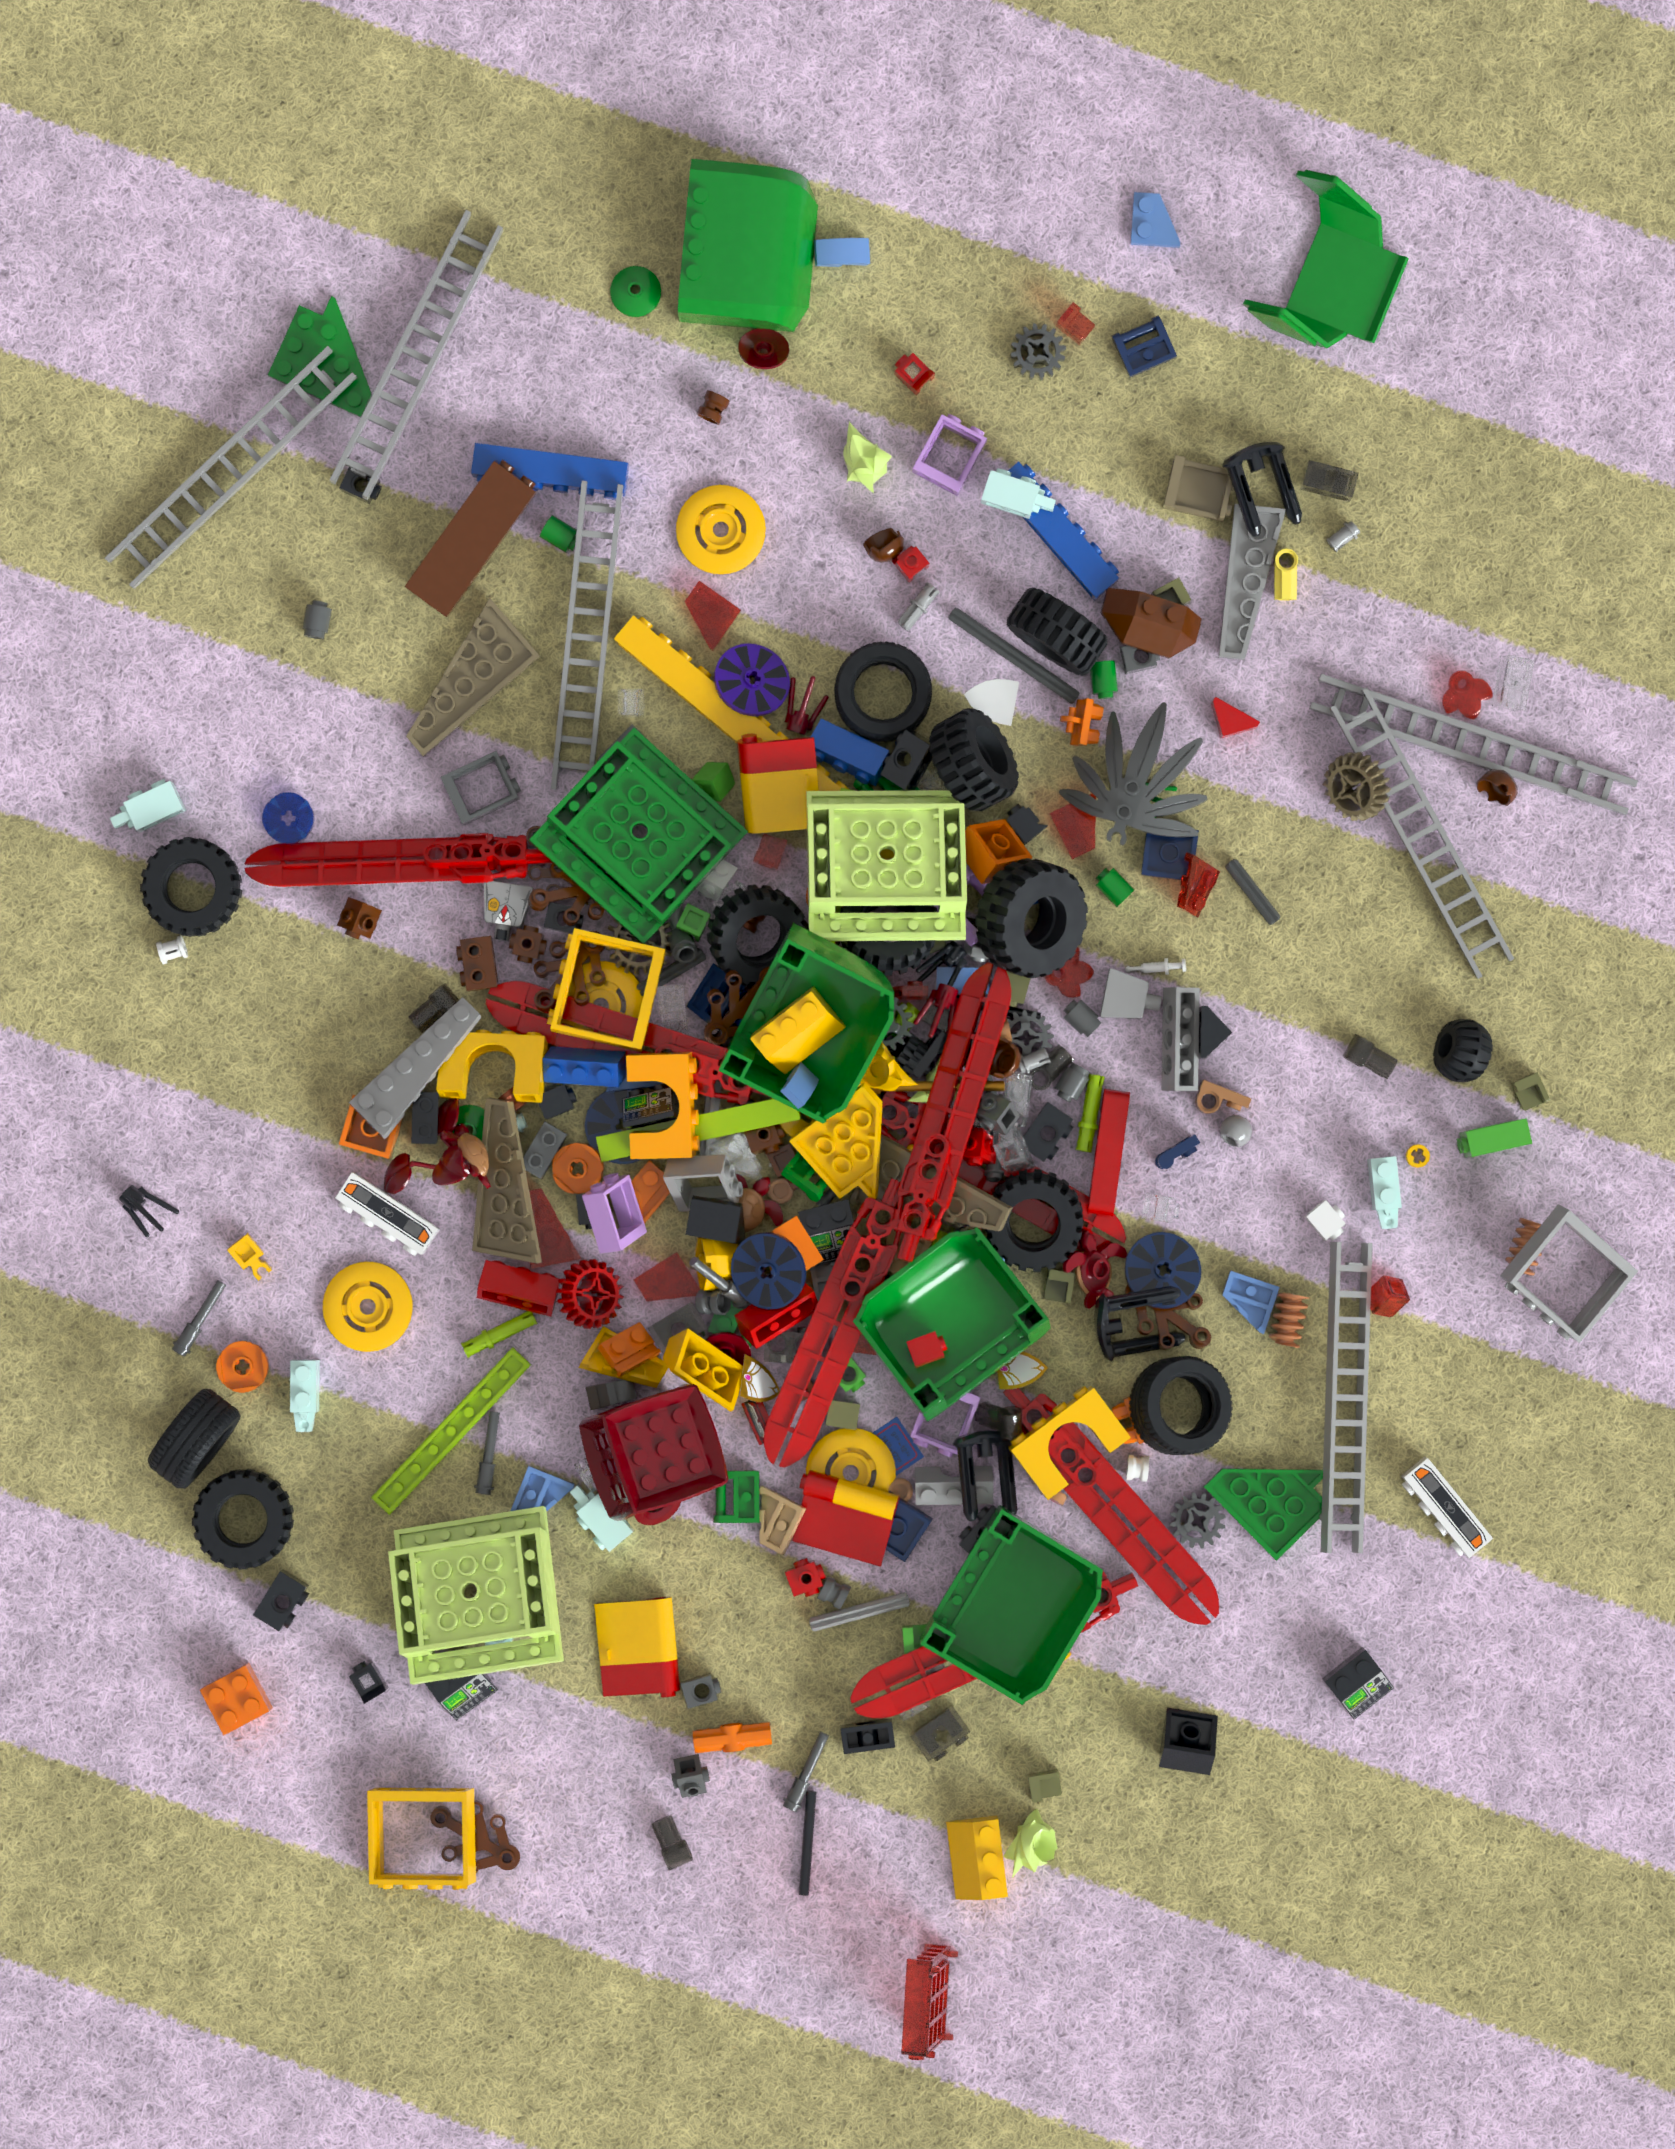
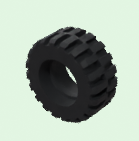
M1035 587L1029 588L1024 592L1007 617V627L1025 644L1045 656L1048 660L1056 663V665L1076 675L1083 676L1088 674L1107 646V636L1093 622L1060 599Z
M966 708L934 726L929 737V743L931 744L929 750L933 756V765L936 766L937 774L943 780L947 791L952 793V797L956 801L964 803V808H968L971 811H984L1014 794L1019 783L1017 781L1019 778V772L1016 769L1018 767L1017 762L1013 758V751L1009 748L1006 737L1001 734L1000 728L992 722L988 715H984V712L980 710Z
M184 837V839L171 840L166 846H160L156 849L157 853L149 857L147 860L148 866L146 870L143 869L141 874L143 883L140 884V892L143 893L142 901L149 911L148 914L159 923L158 925L176 934L200 937L207 935L209 932L218 931L220 926L224 923L227 924L232 919L231 915L239 907L238 900L242 898V890L240 889L242 879L237 871L238 867L235 861L230 858V855L225 850L205 839ZM187 863H197L205 866L211 872L215 881V893L212 900L207 906L197 911H185L178 908L171 901L168 894V881L171 874L179 866Z
M756 884L748 885V890L743 891L741 887L734 890L735 895L731 898L726 895L721 899L724 904L721 907L716 906L713 910L715 918L709 919L708 928L711 932L707 933V941L711 945L709 950L725 973L731 970L739 972L742 978L741 984L744 986L749 985V983L754 986L760 980V972L764 968L770 967L793 923L809 930L808 923L804 920V914L790 897H787L779 889L773 890L768 885H762L761 888H758ZM768 915L774 917L780 924V934L773 948L760 956L750 957L741 954L736 945L741 927L748 920L757 916ZM737 976L731 977L732 980H737L738 978Z
M890 905L904 912H938L937 907H934V905ZM843 906L840 913H869L873 909L882 906ZM936 940L897 942L841 941L843 948H847V951L872 964L879 971H884L885 976H892L893 971H898L901 975L907 973L910 966L912 969L917 968L921 963V959L926 960L930 955V950L934 947Z
M1034 1169V1172L1027 1173V1170L1019 1171V1175L1013 1176L1011 1174L1005 1178V1182L999 1183L995 1187L992 1196L1013 1208L1021 1201L1040 1199L1052 1205L1058 1215V1226L1055 1233L1050 1238L1040 1242H1028L1016 1236L1010 1227V1214L1003 1230L985 1229L987 1240L1010 1267L1014 1264L1018 1266V1270L1025 1272L1026 1268L1033 1269V1272H1041V1268L1045 1267L1050 1270L1056 1267V1263H1064L1068 1259V1255L1076 1250L1082 1235L1083 1209L1075 1190H1071L1066 1180L1056 1178L1057 1174L1050 1171L1049 1174H1045L1040 1169Z
M253 1469L233 1470L213 1479L202 1489L198 1495L199 1499L193 1507L194 1517L192 1518V1526L195 1527V1533L193 1534L195 1540H199L201 1544L200 1549L204 1554L207 1552L211 1556L210 1559L215 1563L220 1562L224 1564L223 1567L230 1569L233 1567L239 1570L255 1568L268 1562L282 1551L291 1536L290 1532L294 1525V1520H292V1513H294L293 1505L289 1503L288 1498L290 1497L287 1491L284 1492L280 1487L281 1484L277 1480L271 1479L268 1474L264 1472L259 1473ZM236 1495L252 1496L260 1501L266 1510V1528L257 1540L250 1543H237L230 1540L220 1527L219 1514L221 1508L228 1499Z

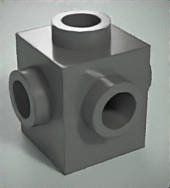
M987 1092L980 1101L976 1117L979 1120V1126L988 1132L993 1130L1006 1136L1020 1115L1006 1096L1002 1094L997 1096Z
M699 1754L673 1759L675 1773L671 1774L674 1789L679 1788L681 1797H694L707 1793L705 1782L710 1781L707 1766L702 1767Z

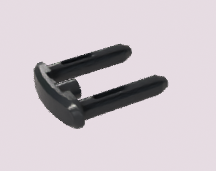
M1263 442L1245 447L1225 458L1222 467L1228 470L1246 529L1253 537L1261 534L1262 525L1242 467L1244 461H1247L1250 473L1265 469L1262 457H1268L1287 518L1294 525L1301 523V508L1282 453L1285 446L1278 442Z
M1166 1286L1109 1297L1105 1296L1104 1293L1101 1294L1095 1304L1094 1327L1105 1359L1113 1362L1115 1357L1161 1349L1158 1346L1159 1334L1112 1342L1110 1335L1123 1333L1121 1319H1109V1312L1174 1301L1180 1297V1289ZM1177 1331L1169 1332L1175 1339L1173 1347H1177L1185 1342L1186 1337L1183 1333ZM1163 1338V1344L1165 1346H1170V1340L1168 1338Z
M992 1430L973 1432L957 1437L952 1443L957 1448L963 1513L968 1521L976 1520L978 1514L972 1452L973 1445L977 1447L978 1458L992 1457V1445L997 1447L1002 1506L1014 1514L1017 1513L1013 1457L1008 1449L1012 1445L1011 1440L1013 1437L1008 1433Z

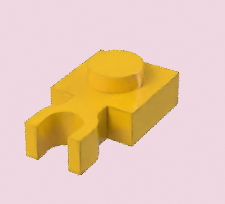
M248 1232L227 1248V1251L243 1270L249 1265L251 1266L253 1275L258 1281L262 1278L257 1272L259 1267L266 1268L268 1272L272 1271L267 1262L259 1259L264 1254V1251Z

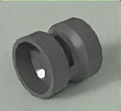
M700 1289L696 1294L695 1305L697 1311L701 1314L714 1313L716 1315H725L730 1310L731 1301L722 1295L719 1289L714 1291Z
M828 1575L817 1599L823 1602L829 1601L833 1607L840 1610L849 1594L851 1586L845 1583L839 1584L835 1578Z

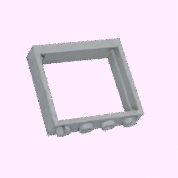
M1558 1204L1502 1272L1500 1277L1507 1282L1504 1286L1516 1296L1519 1293L1524 1297L1522 1302L1533 1311L1538 1309L1541 1312L1539 1317L1550 1326L1554 1323L1559 1328L1556 1332L1567 1341L1569 1338H1572L1580 1343L1636 1275L1638 1270L1569 1209ZM1564 1223L1615 1268L1570 1325L1518 1281Z

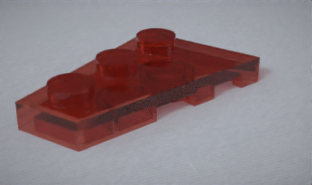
M541 1188L530 1190L542 1263L529 1262L530 1269L581 1259Z

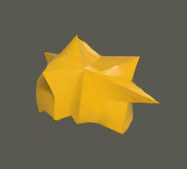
M883 1042L859 1084L861 1086L866 1082L869 1087L883 1091H894L899 1086L918 1085L902 1070L895 1061V1056L890 1054Z

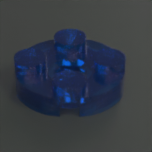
M280 793L272 798L263 809V826L269 836L277 842L283 844L298 843L308 837L314 826L315 816L310 803L296 793ZM287 811H291L292 816H295V821H292L289 826L286 825L285 821L281 820L282 816L287 814Z

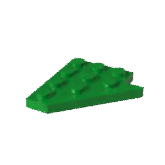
M331 296L323 315L299 305L268 376L287 385L316 356L329 346L333 352L317 367L320 371L324 370L335 382L333 385L337 387L352 372L358 377L330 404L361 418L372 397V392L336 298ZM313 372L298 384L307 394L323 400L331 393Z
M1221 1468L1203 1486L1276 1561L1320 1519V1514L1322 1513V1496L1314 1487L1323 1479V1469Z

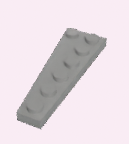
M1239 504L1234 505L1218 658L1245 660L1284 519L1285 509L1255 506L1262 526L1261 534L1253 537L1246 529Z
M462 997L349 1102L350 1105L386 1139L404 1117V1112L421 1095L420 1092L426 1084L431 1082L436 1076V1072L441 1065L448 1061L456 1047L463 1042L478 1023L481 1015Z

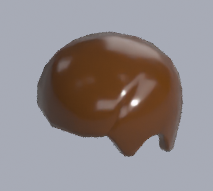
M887 528L870 536L865 540L863 546L872 560L880 563L890 562L896 559L904 549V538L899 531L896 533L893 528Z
M1492 769L1476 782L1478 792L1486 791L1488 793L1489 802L1498 801L1501 805L1508 806L1516 799L1518 794L1516 782L1504 770Z
M1000 1037L989 1071L990 1075L1001 1079L1008 1078L1019 1068L1021 1055L1015 1044Z

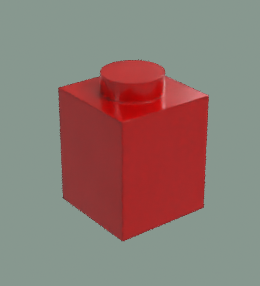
M935 1331L906 1342L915 1368L944 1358L943 1351L947 1350L943 1336L937 1337Z

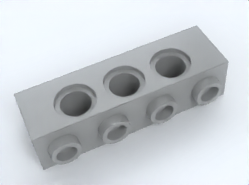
M1163 988L1162 1091H1198L1200 988Z

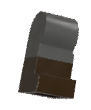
M618 1380L586 1387L590 1410L637 1398L634 1382L627 1380Z

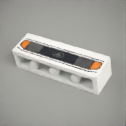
M355 1172L350 1174L335 1197L340 1201L338 1204L340 1208L350 1214L354 1210L361 1215L360 1221L371 1228L374 1224L383 1229L381 1234L392 1242L398 1239L404 1243L402 1248L414 1256L417 1253L423 1255L440 1230L439 1227Z
M1427 1457L1422 1458L1401 1475L1405 1481L1402 1483V1486L1411 1496L1416 1494L1421 1500L1418 1506L1427 1516L1430 1514L1434 1516L1437 1520L1434 1524L1443 1536L1448 1534L1454 1542L1450 1545L1459 1556L1464 1554L1470 1558L1493 1539Z

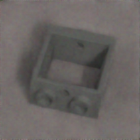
M494 751L440 777L463 825L520 800L517 793L521 792V789L516 779H510L506 771L510 769V766L504 754L499 756L498 752ZM495 762L510 795L470 814L455 780Z

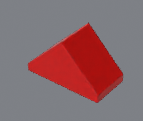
M1217 697L1211 703L1220 738L1256 729L1260 721Z

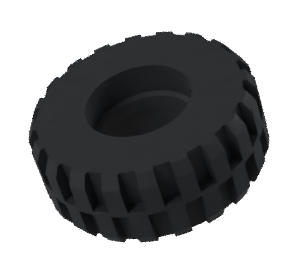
M1029 858L1008 864L1004 867V870L998 871L992 877L993 880L983 890L982 899H979L977 908H979L978 915L975 916L978 942L982 944L980 947L984 955L996 967L998 966L1010 973L1026 978L1048 976L1053 973V970L1057 971L1065 966V962L1072 959L1076 953V948L1078 945H1081L1082 935L1087 927L1086 913H1088L1087 903L1084 901V891L1081 886H1078L1079 882L1076 877L1063 867L1039 859L1032 860ZM1038 900L1039 915L1032 931L1025 936L1024 923L1026 915L1031 906Z

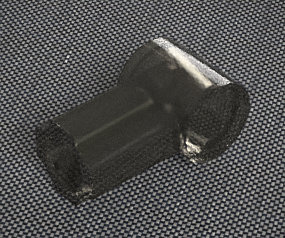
M444 983L430 994L428 1000L408 1017L420 1032L424 1033L456 1004L459 998Z
M1354 1034L1342 1057L1359 1067L1364 1066L1373 1073L1388 1079L1398 1060L1374 1047L1375 1044Z
M1059 1044L1048 1054L1050 1063L1032 1069L1027 1074L1026 1084L1030 1089L1034 1091L1047 1089L1066 1067L1074 1061L1072 1056ZM1036 1072L1042 1073L1045 1077V1083L1041 1087L1033 1082V1076Z
M987 1402L978 1405L974 1416L975 1421L979 1422L980 1425L999 1431L1000 1437L1007 1440H1013L1023 1433L1022 1410L1014 1406L1002 1408Z
M672 1814L651 1823L662 1848L661 1853L669 1871L693 1861L688 1844L685 1839H682Z

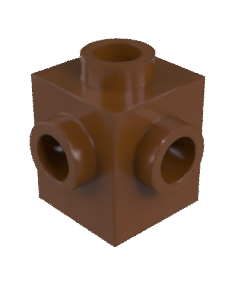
M348 897L344 909L341 911L337 926L346 929L345 934L359 940L361 935L371 939L382 910Z
M524 925L523 930L517 929L516 934H511L509 949H513L512 954L518 956L517 961L532 964L533 959L539 960L540 955H545L547 940H543L544 935L538 933L539 928ZM525 939H530L532 942L531 947L528 949L522 945Z
M781 1124L744 1131L750 1150L755 1155L763 1152L765 1155L775 1153L780 1150L779 1146L785 1144L783 1137H786V1133L782 1130ZM768 1132V1137L765 1139L764 1136Z

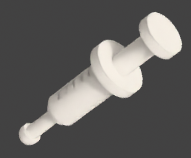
M1164 958V962L1143 963L1141 966L1136 967L1127 966L1125 970L1126 972L1141 971L1143 973L1165 972V975H1169L1170 969H1182L1183 972H1186V960L1182 959V962L1168 963V958Z

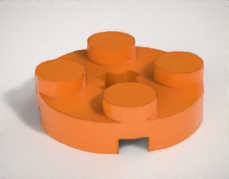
M575 1142L562 1147L556 1153L552 1162L554 1181L562 1190L572 1194L586 1193L591 1190V1185L601 1181L605 1167L604 1162H601L599 1152L591 1145L581 1142ZM573 1162L577 1164L581 1162L584 1165L582 1167L584 1170L583 1174H573Z
M237 1341L229 1344L219 1355L216 1371L219 1380L227 1388L234 1392L245 1393L255 1390L264 1383L269 1371V1362L267 1355L259 1345L249 1341ZM240 1359H244L245 1363L250 1365V1368L246 1369V1374H242L241 1370H236V1365L240 1364Z

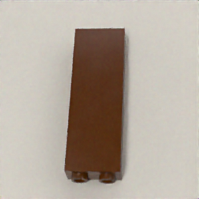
M503 459L500 463L497 460L493 461L404 586L445 617L451 614L538 492L534 488L536 483L525 475L520 478L514 474L515 468Z

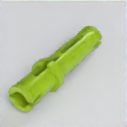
M1089 1074L1081 1122H1078L1077 1126L1079 1127V1135L1075 1150L1092 1153L1095 1130H1098V1125H1096L1105 1077Z
M527 1311L488 1331L486 1329L482 1330V1334L462 1342L461 1345L469 1358L488 1347L489 1349L494 1348V1344L538 1323L533 1313Z

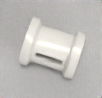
M182 935L177 936L176 940L156 943L162 964H166L168 960L181 956L183 958L188 957Z

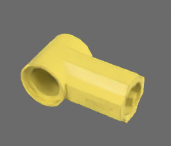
M1282 549L1274 557V600H1297L1298 556L1291 549ZM1286 554L1291 557V567L1284 568L1279 564V557Z

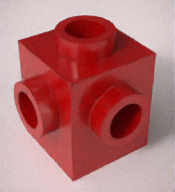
M972 1128L963 1159L970 1166L980 1167L983 1164H995L998 1139L988 1134L983 1128Z
M808 1558L794 1562L793 1568L785 1570L794 1597L803 1593L805 1597L819 1593V1587L823 1586L822 1580L826 1578L822 1565H816L814 1560L808 1561ZM809 1574L811 1579L804 1581L802 1575Z

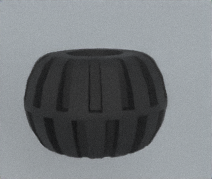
M1457 1019L1447 1023L1439 1032L1433 1051L1435 1067L1444 1077L1454 1082H1469L1477 1079L1487 1069L1492 1056L1493 1044L1491 1036L1485 1027L1471 1019Z

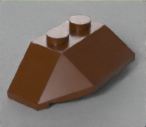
M1115 588L1106 589L1100 612L1121 644L1167 659L1196 643L1202 618L1187 606L1141 591Z

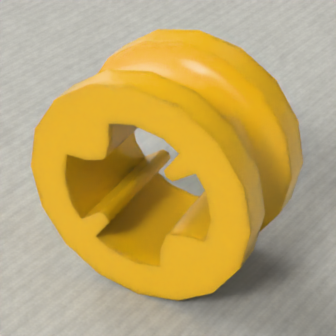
M1423 1145L1409 1147L1405 1155L1408 1164L1415 1168L1425 1166L1430 1159V1153ZM1417 1149H1421V1155L1424 1157V1160L1422 1162L1418 1160V1164L1414 1163V1157L1411 1153L1413 1150L1417 1152Z

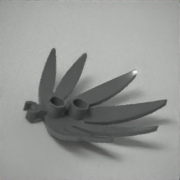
M1165 702L1160 704L1142 729L1131 753L1125 778H1122L1123 745L1120 726L1116 713L1114 711L1111 712L1105 741L1106 767L1111 790L1108 791L1098 774L1088 763L1076 755L1072 758L1081 780L1098 800L1084 792L1073 789H1061L1059 794L1077 809L1094 817L1115 822L1114 827L1107 833V841L1111 842L1114 834H1120V845L1124 846L1127 841L1125 833L1127 826L1146 833L1167 837L1198 836V831L1187 824L1172 819L1155 817L1172 815L1194 808L1208 800L1206 795L1182 794L1165 798L1154 804H1151L1150 801L1165 790L1188 766L1203 743L1202 738L1193 740L1173 754L1157 771L1150 783L1145 785L1155 764L1162 742L1167 704Z

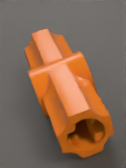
M770 1721L744 1725L742 1723H730L720 1725L719 1728L692 1731L695 1753L721 1750L722 1752H736L745 1750L746 1747L772 1744Z

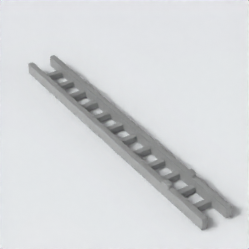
M1324 674L1320 675L1319 682L1339 688L1338 693L1335 692L1331 704L1335 705L1338 711L1346 691L1363 696L1358 715L1367 710L1368 702L1361 691L1365 688ZM1369 690L1373 700L1388 705L1384 715L1387 725H1389L1394 707L1412 713L1406 733L1389 728L1396 739L1488 770H1504L1512 778L1622 815H1627L1629 808L1608 802L1607 799L1613 781L1636 787L1638 780ZM1311 702L1310 710L1334 717L1329 707ZM1339 711L1343 720L1348 723L1352 722L1351 719L1355 717ZM1419 715L1436 721L1430 741L1412 736ZM1368 720L1358 725L1381 734L1384 733L1380 724ZM1443 724L1461 729L1454 749L1437 744ZM1467 732L1485 737L1479 757L1461 752ZM1492 740L1509 745L1503 766L1485 760ZM1516 748L1534 754L1527 774L1510 769ZM1540 756L1558 762L1552 782L1534 777ZM1564 765L1582 770L1576 790L1558 785ZM1589 773L1607 778L1600 799L1583 793Z

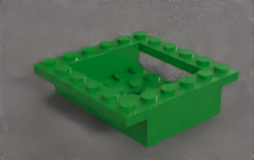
M633 728L620 743L617 741L547 815V821L529 839V842L641 944H645L743 839L748 831L638 730ZM634 826H645L647 835L644 838H636L632 833ZM569 837L576 845H578L588 856H590L599 866H601L610 876H612L643 906L641 907L640 905H638L628 894H626L594 863H592L583 853H581L572 843H570L567 840V838Z

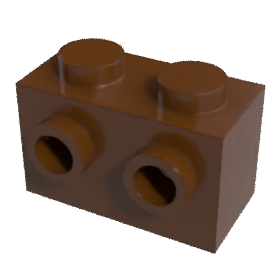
M492 936L461 939V946H456L458 961H463L464 971H460L461 986H466V991L468 992L497 988L498 976Z

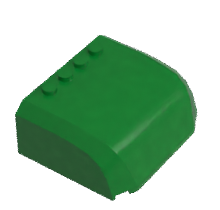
M691 159L678 296L679 322L771 329L787 332L795 331L802 317L809 309L818 204L808 179L799 173L778 167Z
M793 923L724 1054L718 1071L821 1123H825L827 1119L847 1108L894 1020V990L890 981L881 971L867 961ZM814 986L845 1024L846 1028L802 1061L819 1081L805 1105L798 1109L780 1092L793 1069L786 1074L782 1073L763 1056L750 1038L756 1030Z
M978 1227L972 1230L948 1233L912 1262L908 1263L867 1294L856 1318L853 1320L869 1346L926 1421L941 1414L1051 1329L1048 1317ZM934 1331L937 1337L942 1335L947 1350L943 1351L944 1358L915 1368L906 1342Z
M999 1505L919 1638L920 1644L1023 1705L1037 1694L1039 1695L1047 1690L1101 1599L1103 1569L1076 1550Z

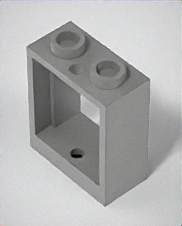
M726 1154L694 1156L692 1158H668L663 1179L679 1212L690 1211L693 1195L738 1203L739 1198L743 1195L742 1183L738 1181L734 1166L730 1164ZM718 1176L723 1186L692 1188L688 1178Z

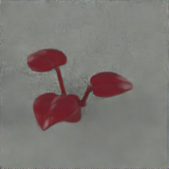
M449 1098L439 1106L438 1136L440 1135V1139L448 1147L444 1151L442 1158L439 1159V1163L434 1165L410 1161L409 1154H399L391 1161L385 1173L384 1191L386 1194H396L402 1191L411 1178V1168L414 1166L434 1169L432 1180L440 1186L462 1181L469 1176L468 1168L466 1170L463 1168V1152L461 1148L451 1145L440 1134L444 1129L450 1132L454 1130L459 1116V1099Z

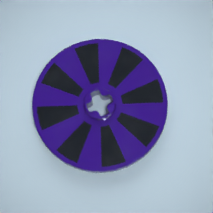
M740 644L728 649L720 657L714 671V684L722 701L732 710L747 716H764L774 712L783 704L789 692L790 677L784 662L770 649L757 644ZM750 676L754 677V684L750 683Z

